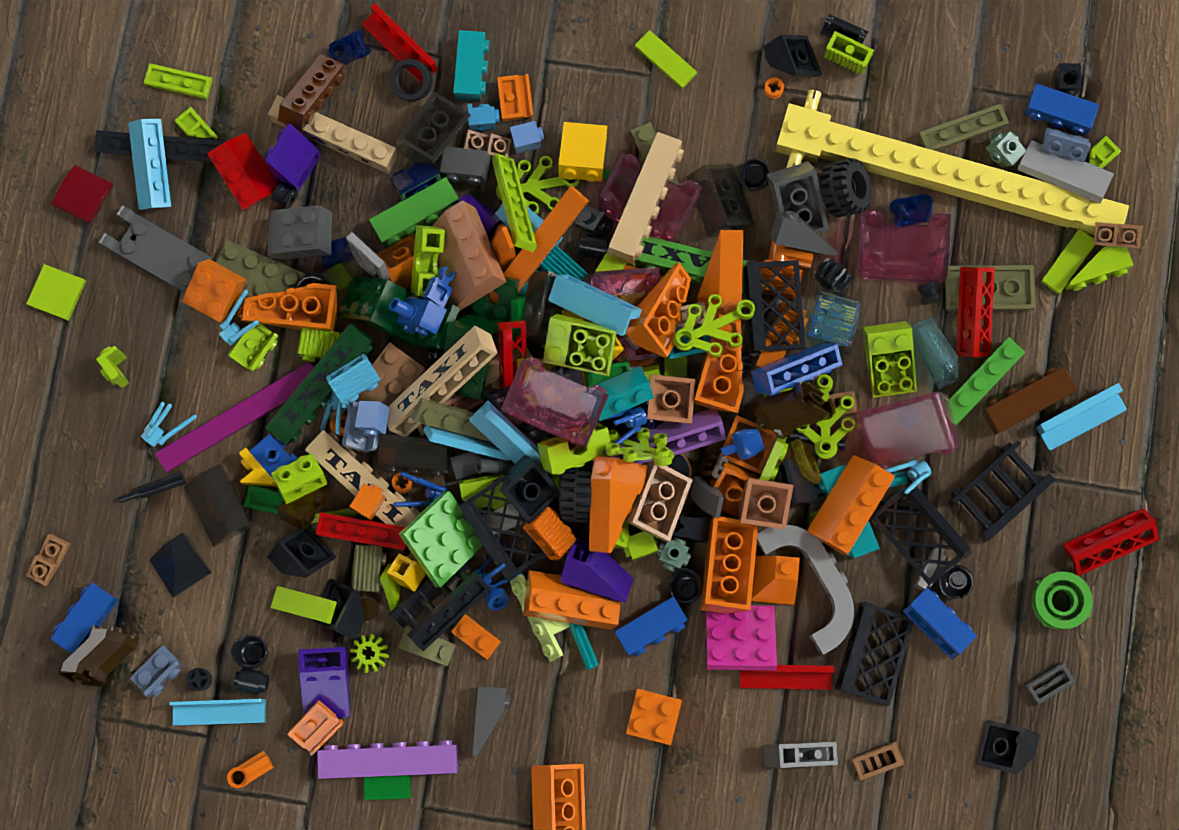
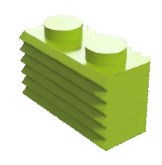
M835 31L826 47L824 58H828V61L832 60V63L836 62V64H840L844 68L847 67L848 70L851 69L856 74L863 75L874 50Z
M301 328L297 354L299 357H302L303 361L315 363L316 359L321 360L342 333Z

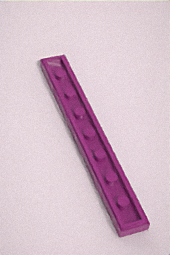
M308 362L156 452L155 454L167 473L171 472L284 405L314 369L311 362Z

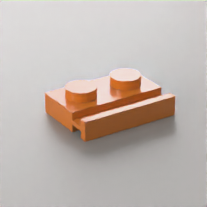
M529 75L497 77L502 122L528 117L534 118Z
M318 700L288 731L287 735L303 749L306 748L312 756L343 725L344 721L339 720L335 713Z

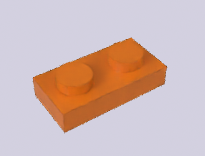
M466 614L451 631L487 660L501 643L500 640Z

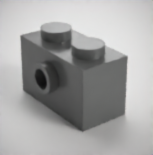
M445 146L440 172L451 182L466 180L474 185H479L480 182L487 183L492 157L487 151Z

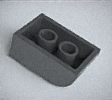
M809 161L767 174L776 215L777 212L785 213L786 211H792L797 213L817 233L829 230L816 169Z
M320 205L271 211L268 219V259L284 260L331 255L332 212Z

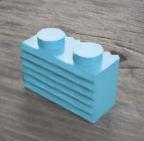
M365 353L326 377L342 404L355 401L359 397L358 394L364 390H373L378 386L377 382L381 381Z

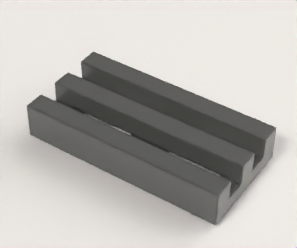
M1062 662L1024 687L1028 690L1036 706L1074 684L1076 680L1065 663ZM1061 669L1064 671L1046 684L1033 690V686ZM1067 677L1069 679L1041 698L1037 696V694L1063 678Z

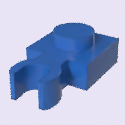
M447 266L439 268L438 278L431 277L422 296L424 299L430 300L443 308L452 292V288L448 284L455 277V272H448L446 276Z

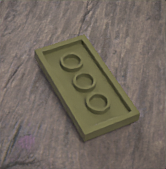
M229 240L226 241L216 262L247 279L241 292L242 294L244 290H248L245 296L247 298L266 293L286 291L289 288L295 289L299 280L306 275Z
M1034 265L966 266L995 267L993 311H1031L1036 309ZM964 266L944 267L945 311H958L960 267ZM983 272V283H985L986 272ZM983 296V298H982V305L985 304V297H984V296Z

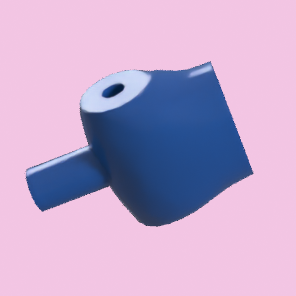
M758 428L744 429L733 433V444L720 448L723 456L737 453L741 461L756 456L759 452L765 450Z

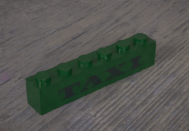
M351 323L265 428L287 445L291 441L295 443L302 435L300 429L305 424L309 426L317 416L314 412L319 407L323 409L331 399L328 395L333 389L326 379L327 375H330L364 353L367 356L373 348L370 344L374 340L354 323Z

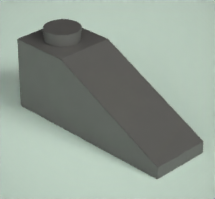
M786 211L785 213L777 212L770 233V237L775 244L837 257L838 252L802 220L797 213L792 211Z
M478 686L472 756H479L505 713V707H510V694L506 693V688Z
M836 742L764 745L765 768L838 765Z

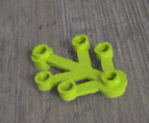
M543 156L540 158L539 165L528 181L521 184L523 193L528 192L545 203L548 209L552 211L553 208L550 206V203L554 201L558 203L559 199L549 196L542 189L564 185L568 188L571 186L575 188L579 185L580 180L576 179L573 183H569L565 178L558 177L539 180L545 171L552 168V159L549 156ZM521 160L518 163L517 173L520 180L523 175L531 171V164L527 160ZM544 160H548L550 164L548 166H543L542 162ZM526 164L529 167L527 170H522L520 168L521 165ZM497 185L496 195L502 201L499 186ZM525 199V203L528 208L530 206H535L537 208L536 211H534V213L537 215L539 213V205L534 201L529 202L527 199Z
M713 294L708 299L709 306L702 326L693 330L695 321L701 316L702 309L698 304L690 305L684 328L678 330L674 335V345L682 351H688L694 347L709 352V355L714 358L722 354L721 344L717 342L711 344L698 338L707 335L729 342V345L733 348L740 347L743 338L739 333H729L719 328L740 318L743 320L752 318L755 312L753 302L742 300L738 303L737 310L714 320L717 309L721 307L722 298L718 294ZM717 299L719 303L714 305L711 303V300ZM696 308L699 310V313L692 314L691 310ZM747 308L750 312L743 314L741 310ZM686 337L689 339V342L682 343L681 338ZM737 337L740 341L733 343L731 339ZM713 347H718L720 351L718 353H713L711 349Z
M821 374L815 380V387L824 393L822 398L825 401L829 399L833 380L829 375ZM825 379L828 381V384L823 386L820 384V381ZM844 396L831 419L815 423L821 428V436L814 432L810 425L805 429H796L815 444V452L820 458L830 459L834 457L837 453V443L847 433L854 430L855 421L847 417L842 420L841 427L830 437V428L846 411H850L854 407V399L850 396ZM849 400L851 405L848 407L844 406L843 402ZM850 422L852 427L846 428L844 423ZM828 444L830 449L825 451L822 449V446Z
M641 428V431L636 432L640 443L626 439L620 445L614 443L621 438L618 431L608 430L611 442L606 445V454L608 456L623 454V460L626 462L654 460V464L657 466H667L672 463L674 452L666 447V434L657 433L653 436L654 445L657 446L654 449L649 446L650 429Z

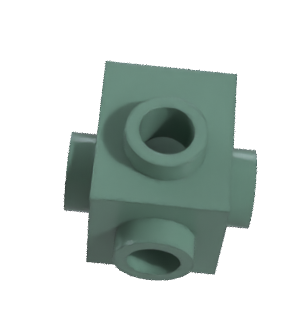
M1011 131L1005 133L998 132L990 139L991 143L985 148L990 153V158L998 163L1001 168L1013 166L1026 152L1019 138Z
M674 537L673 541L670 540L666 544L661 543L657 555L661 556L659 563H662L664 569L674 572L675 569H681V566H687L691 554L687 553L689 547L685 546V541ZM677 550L679 553L678 557H671L670 551Z

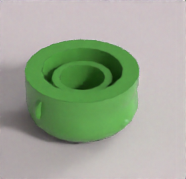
M1056 572L1035 582L1037 585L1032 593V609L1043 626L1056 630H1067L1080 625L1087 617L1090 618L1093 604L1092 593L1086 582L1079 576L1070 572ZM1057 590L1066 592L1070 598V608L1065 612H1060L1053 607L1052 596Z

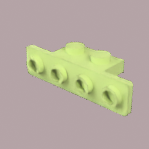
M520 574L511 580L510 584L513 593L517 596L522 606V611H524L527 581L524 575ZM527 616L532 626V631L537 636L542 646V651L548 660L552 662L561 657L563 653L554 634L569 628V623Z

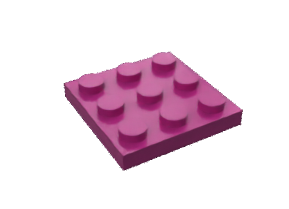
M751 605L748 612L723 614L706 611L707 669L776 670L774 606Z

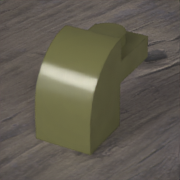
M409 627L405 628L398 646L399 649L448 666L455 644L437 638L425 651H422L407 635L412 629Z

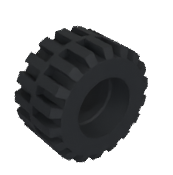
M849 158L828 163L822 168L819 180L820 194L827 211L832 216L840 218L863 213L867 210L872 198V188L868 172L859 160Z
M593 466L571 467L561 474L559 511L563 522L590 523L591 474Z

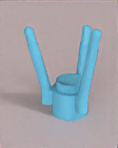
M248 290L243 291L226 320L220 324L223 330L219 334L231 346L243 334L259 323L256 320L243 329L235 322L229 324L247 295Z
M332 391L331 399L327 403L320 431L325 429L332 407L333 410H336L335 433L338 435L341 427V412L346 410V407L348 412L349 403L345 402L342 404L335 392Z
M161 402L141 437L153 447L157 443L163 445L167 439L195 420L197 415H192L162 436L164 431L159 425L171 409L172 404H168L161 413L165 405L164 402Z
M912 459L907 463L885 470L891 473L910 467L907 474L913 483L904 491L905 494H908L922 480L931 475V469L925 461L920 460L917 462L915 459ZM905 486L901 490H899L895 495H893L887 502H885V504H887L891 499H893L896 495L905 489Z

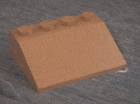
M462 200L446 210L433 224V227L445 230L443 252H440L438 255L437 269L439 270L440 267L447 266L446 276L448 272H455L454 279L448 284L452 288V292L446 304L454 305L462 310L506 283V279L476 208Z

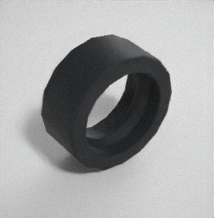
M405 59L396 63L392 68L389 83L393 93L400 99L418 101L426 97L430 92L433 79L430 69L423 62ZM408 67L417 68L423 76L422 87L415 93H407L399 85V76Z

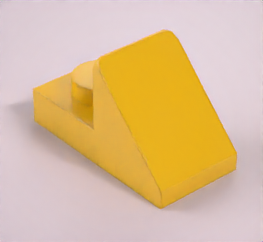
M245 447L239 453L243 458L240 462L248 471L251 469L253 471L244 477L240 483L243 485L275 487L276 484L273 478Z

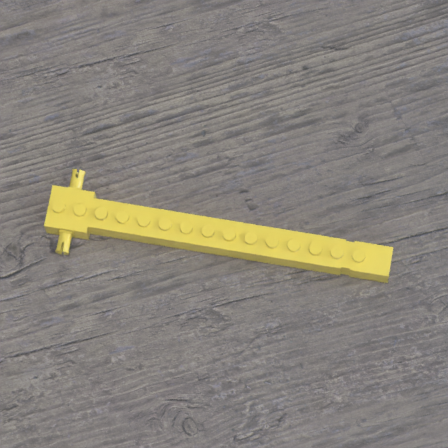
M808 90L804 107L789 103L775 152L790 156L786 168L801 164L802 160L817 163L819 158L833 162L854 158L859 160L868 172L1066 228L1081 229L1091 235H1094L1095 222L1125 224L1129 205L1104 198L1100 204L1044 181L830 122L831 115L816 111L822 94L816 91L815 97L812 99L814 90Z

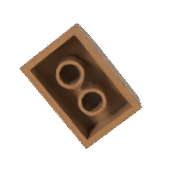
M389 342L372 365L381 381L377 382L378 386L373 390H364L358 394L359 397L355 402L377 401L389 406L425 373L426 369Z
M654 461L645 462L642 464L648 467L644 488L641 494L637 495L632 505L633 510L631 514L627 515L625 520L627 523L665 542H670L692 479L668 466H657L654 464Z

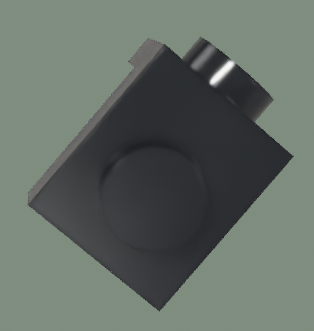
M586 205L574 224L578 228L605 238L611 231L614 222L605 212Z

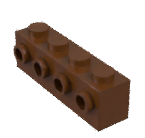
M320 54L280 103L278 121L287 125L291 124L300 131L307 124L310 125L315 113L322 110L325 100L327 98L330 99L336 86L342 84L345 74H343L344 64Z
M1053 367L1043 373L1044 378L1037 380L1035 377L1024 383L1025 388L1019 391L1017 388H1014L1007 392L1005 399L998 401L996 398L985 404L987 408L982 414L994 435L1007 430L1076 392L1077 389L1065 368L1062 367L1057 370L1056 367Z

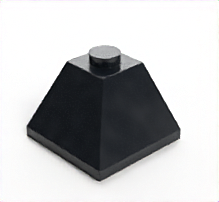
M781 34L763 46L765 58L772 68L792 76L820 77L822 75L808 36Z
M523 456L508 471L500 489L527 523L533 521L559 495V488L534 459Z
M783 459L779 466L783 483L794 485L789 509L817 503V497H820L818 484H814L813 479L789 459Z
M307 525L305 530L298 529L279 541L267 558L281 574L307 578L335 560L336 556Z
M184 533L164 544L149 560L173 598L212 573L189 536Z
M330 579L321 598L337 602L331 624L317 620L313 621L355 640L365 621L359 591L334 579Z
M987 720L976 765L1017 775L1035 757L1040 734L1026 728Z

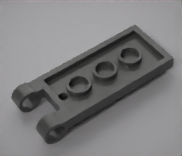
M123 205L119 207L115 215L131 224L122 240L118 242L113 237L103 233L98 241L106 249L183 293H186L198 263L207 259L214 260L209 255L135 214ZM133 235L137 237L134 241L131 240Z

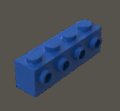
M820 343L751 371L756 393H765L766 396H772L783 389L793 388L798 382L813 380L817 375L830 373L832 369L842 366L838 344Z

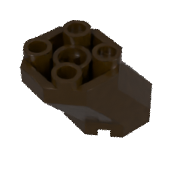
M798 382L791 390L759 398L752 405L754 415L757 417L756 423L763 429L768 428L781 439L791 435L797 428L831 419L836 411L830 399L825 401L822 398L824 393L807 382L802 384Z
M91 626L87 640L62 663L58 676L74 683L75 680L82 681L81 685L103 687L107 676L134 650L136 637L123 634V629L111 626L110 629Z

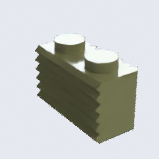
M355 545L352 588L359 592L381 593L383 586L380 577L383 566H387L388 553L384 552L382 546Z

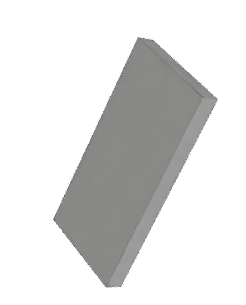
M1031 140L1017 170L1101 204L1114 173L1087 162H1080L1041 151L1042 144Z
M351 232L346 237V240L356 263L372 278L391 281L385 262Z

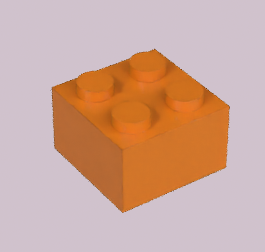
M211 259L204 260L198 263L182 302L212 319L222 322L226 320L239 299L247 279Z
M637 689L626 734L671 745L682 700Z

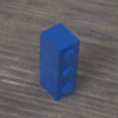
M1036 83L1024 114L1028 115L1032 120H1043L1049 122L1053 127H1064L1070 129L1074 134L1087 135L1092 128L1099 104Z
M92 583L82 590L78 603H74L66 613L68 616L64 622L57 624L52 632L54 635L51 640L71 654L87 640L91 626H101L119 601V599L98 584Z
M928 588L919 593L902 611L951 660L959 656L977 637L973 633L972 628L968 624L963 623L956 616L954 610L947 607L940 600L939 596Z
M673 596L615 631V635L627 655L633 654L634 657H637L647 651L645 646L653 642L655 646L666 639L664 635L670 631H673L675 634L684 629V623L687 622V618Z

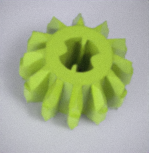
M370 634L369 641H367L365 635H362V644L356 640L353 642L358 649H350V653L357 654V656L351 658V662L360 661L356 668L360 670L365 665V673H369L370 666H372L374 672H378L376 664L378 663L384 667L386 664L381 661V658H389V654L382 653V651L388 649V645L380 646L383 639L379 637L375 641L374 634ZM371 647L375 655L374 657L370 656L371 659L368 660L364 652L365 650L369 651L368 648Z

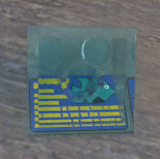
M819 291L807 335L817 340L838 344V346L851 347L858 326L861 302Z

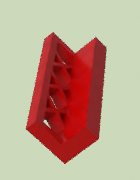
M374 3L370 7L372 14L361 23L362 27L398 62L405 59L421 61L428 66L433 75L437 71L436 62ZM406 68L418 82L423 84V76L417 68Z
M960 267L956 356L973 358L990 356L995 267ZM983 272H986L985 283H983ZM983 296L985 297V304H984V305H982V298H983ZM984 319V326L981 328V320ZM982 341L983 349L982 352H979L980 342Z
M524 320L498 323L499 389L514 384L513 370L517 368V360L513 362L512 350L515 347L518 348L521 353L518 358H527L526 322ZM511 328H520V335L513 341ZM514 398L501 402L505 415H513L514 408H517Z
M1142 508L1064 543L1063 548L1065 553L1072 559L1075 574L1081 576L1158 541L1159 536L1155 519ZM1150 529L1151 535L1143 539L1140 538L1144 531ZM1131 539L1127 546L1120 547L1123 541ZM1109 548L1108 554L1101 557L1102 551ZM1087 557L1090 558L1087 564L1080 567V560Z
M321 512L319 514L316 535L409 551V548L399 535L405 527Z
M777 665L776 670H740V688L832 690L834 666Z

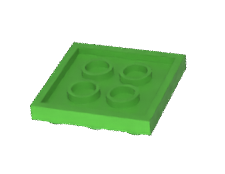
M450 491L442 492L399 533L435 587L439 588L484 545Z

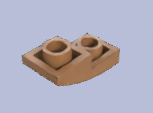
M467 130L462 148L487 151L491 157L495 153L508 157L512 139L492 133L486 135Z
M1095 222L1093 244L1140 248L1143 226Z
M48 534L39 555L34 557L26 576L47 586L64 559L70 543L53 534Z

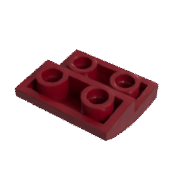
M74 165L58 188L51 205L90 224L102 209L101 203L113 189V183Z

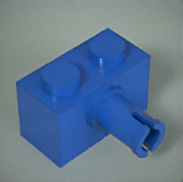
M395 297L389 305L391 311L399 314L396 323L403 326V331L410 334H415L416 332L423 336H427V333L437 334L446 313L445 308L430 300L405 298L403 302Z
M271 434L249 451L271 477V473L276 471L277 468L288 465L298 459L293 453L288 455L283 449L286 445Z

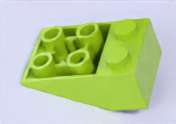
M556 314L549 321L543 362L609 376L617 331L579 318Z
M903 321L862 327L872 397L877 398L917 392L912 327L908 322Z

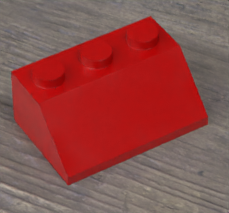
M247 133L228 140L207 153L244 212L271 196L279 185Z

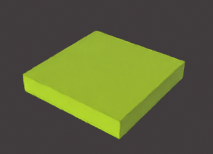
M44 264L27 301V305L69 321L86 280Z

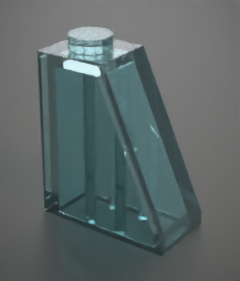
M933 318L921 320L913 325V340L938 389L958 381V356Z

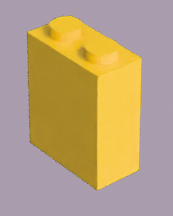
M564 122L558 178L602 182L607 126Z

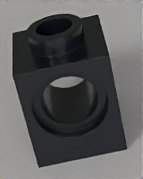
M1059 63L1054 70L1055 90L1073 96L1080 92L1082 89L1081 63ZM1064 78L1070 79L1072 85L1066 84Z

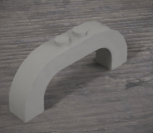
M786 525L785 530L769 527L757 534V545L763 556H767L781 548H793L800 551L808 560L831 601L832 616L829 623L823 629L810 635L811 640L822 656L836 648L851 629L854 605L850 591L846 586L848 580L842 571L838 572L834 564L837 562L831 551L827 552L822 543L808 534L807 530L792 525Z

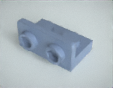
M1046 128L1041 151L1084 162L1091 144L1088 143L1089 139L1082 138L1081 136Z
M353 401L349 403L342 446L362 452L375 451L379 445L380 436L379 434H376V437L365 436L363 431L355 427L359 403Z
M162 645L130 679L144 692L143 695L145 697H156L164 690L165 687L163 685L169 679L172 681L180 674V668L183 664Z

